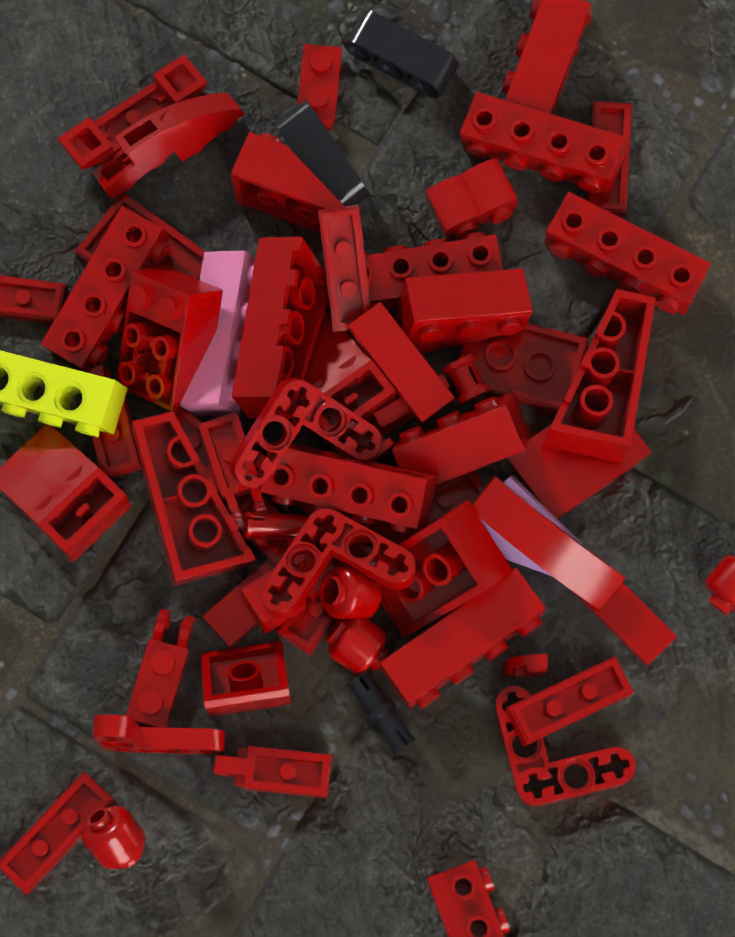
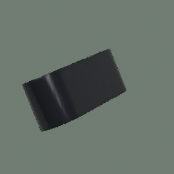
M370 10L363 11L343 43L344 48L355 58L416 91L435 99L441 96L460 65L457 58L447 50Z
M307 100L274 122L294 154L343 206L357 205L371 195Z

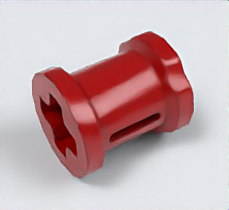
M474 354L459 358L442 368L444 375L450 376L459 395L457 399L459 406L472 402L492 391L489 384H484L474 364L477 360Z

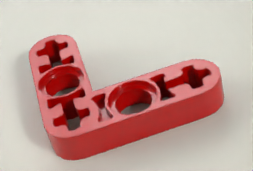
M287 378L277 386L233 455L230 462V472L233 478L243 486L257 488L264 485L303 425L340 450L359 460L373 458L381 448L382 437L374 425L310 383L298 378ZM302 388L300 396L304 398L303 402L300 405L293 403L287 411V414L294 416L291 422L287 418L275 413L277 408L286 411L289 407L291 399L287 394L290 390L298 391ZM326 408H334L338 413L337 425L330 430H323L319 425L320 413ZM272 421H278L283 427L282 438L274 444H268L263 438L264 427ZM347 427L362 435L366 433L365 438L369 441L366 448L362 446L357 447L358 443L343 434ZM256 442L261 448L270 451L271 454L269 457L260 454L255 462L256 467L259 468L256 475L249 473L244 478L246 470L242 468L243 463L246 460L253 462L259 454V451L252 448Z
M329 508L319 509L309 516L264 584L261 598L266 611L272 617L283 619L293 616L299 610L333 557L390 589L402 590L409 587L415 580V559L405 548L343 514ZM331 522L335 533L326 532L323 535L319 544L321 550L324 551L320 552L314 546L320 536L317 526L326 527ZM358 540H367L373 545V550L365 558H356L350 553L351 545ZM385 550L383 553L384 560L396 566L400 561L404 562L406 573L397 572L395 576H391L389 566L379 560L381 551ZM301 554L313 556L315 558L314 567L308 572H297L292 568L293 560ZM287 574L293 580L287 591L290 601L288 603L280 601L278 605H275L272 594L274 592L277 594L284 592L288 586L287 578L284 576Z
M509 686L498 694L495 702V713L518 798L525 805L539 807L620 787L634 776L636 770L635 759L627 749L621 747H611L549 763L542 738L535 741L536 751L532 756L528 758L519 757L512 748L513 740L518 735L515 729L511 732L507 731L506 725H513L502 706L507 704L508 696L514 695L517 701H521L529 697L530 694L519 686ZM611 756H616L619 762H626L627 768L621 772V778H616L614 772H607L599 776L603 783L595 784V771L589 762L590 760H597V768L607 766L611 762ZM578 765L586 771L588 780L584 787L574 789L565 783L564 772L567 767ZM557 770L556 782L562 792L561 794H554V786L542 789L540 798H534L532 792L525 793L523 786L528 785L530 776H536L538 782L548 781L552 778L548 771Z
M112 714L94 716L93 739L106 751L175 754H222L225 752L224 730L140 727L130 716Z

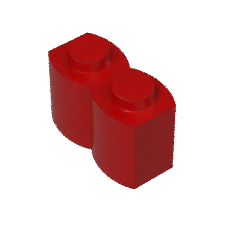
M497 158L482 162L460 175L450 177L435 184L425 191L426 202L446 240L454 238L463 240L464 236L476 233L478 231L477 227L491 221L493 224L502 223L514 214L513 210L517 208L518 198Z

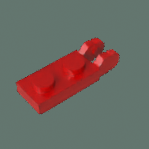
M237 411L198 424L224 502L227 501L230 513L238 528H244L245 518L243 510L236 499L238 497L251 493L255 512L269 514L262 492H260L261 486L257 488L243 486L233 478L230 472L232 457L246 437ZM246 460L243 463L242 468L246 470L244 478L249 473L253 475L258 473L254 461L249 462Z
M161 608L154 627L153 637L148 640L125 716H130L137 723L147 726L168 727L190 654L188 647L195 626V617L186 615L180 626L177 646L164 642V638L170 626L171 611Z

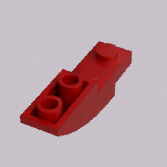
M227 92L194 97L169 105L132 124L114 138L122 149L93 170L92 173L113 200L119 194L130 190L135 182L150 170L161 166L172 153L175 152L182 162L190 156L198 154L217 135L233 127L236 121L245 113Z

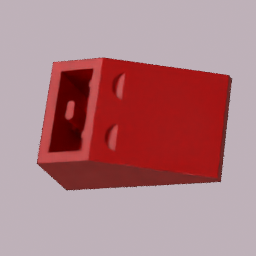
M167 266L131 271L117 381L127 387V391L170 411H177L218 328L223 290Z
M325 311L304 381L371 423L374 412L396 400V390L374 361L345 330L333 332L331 316ZM299 394L297 404L300 405L304 398ZM326 408L320 413L319 425L323 430H330L337 425L338 413L334 408ZM348 427L344 432L349 437L356 433ZM322 438L330 450H332L331 443Z
M46 424L0 467V491L72 563L132 507L127 495L98 466L51 425Z

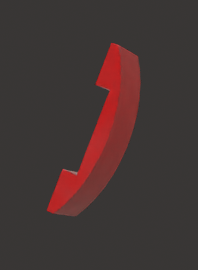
M183 54L153 74V82L97 120L93 121L88 117L58 137V142L81 170L93 167L108 160L122 149L114 138L115 136L158 110L197 97L208 86V82Z
M494 476L471 505L478 517L548 574L599 610L626 578L596 553L589 551L531 506L525 498L496 476Z

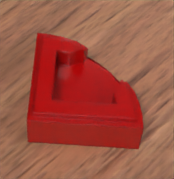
M547 654L523 655L505 659L503 661L504 676L543 677L548 669Z

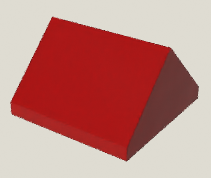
M283 641L201 653L204 705L210 717L292 705Z

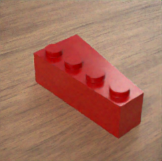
M302 237L259 238L232 391V398L248 418H258L273 392L283 380L298 378L304 381L329 297L325 270ZM301 388L298 391L290 390L287 394L291 399L289 407L286 411L277 408L275 413L287 419H292L293 416L287 414V411L293 403L297 404Z
M174 412L133 421L131 432L173 587L252 566L256 561L254 554L245 543L236 522L227 511L218 495V490L200 463L196 451Z

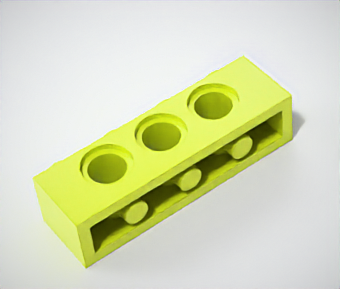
M0 350V379L7 374L9 377L6 387L0 390V405H3L2 412L20 418H25L26 412L39 415V422L59 428L62 427L63 421L76 425L75 431L92 437H99L100 431L114 435L128 390L127 387L114 379ZM41 384H45L44 395L34 401L36 388ZM82 393L80 406L75 410H71L70 402L72 398Z

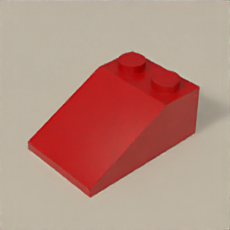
M249 131L231 172L236 203L321 235L318 210L342 207V203L279 138L268 133H262L260 136Z
M467 500L397 544L413 555L416 564V577L409 587L402 590H393L381 584V604L403 638L490 589L513 570ZM381 554L379 560L389 566L391 576H395L397 572L406 573L404 562L400 561L396 566L385 561L384 554Z

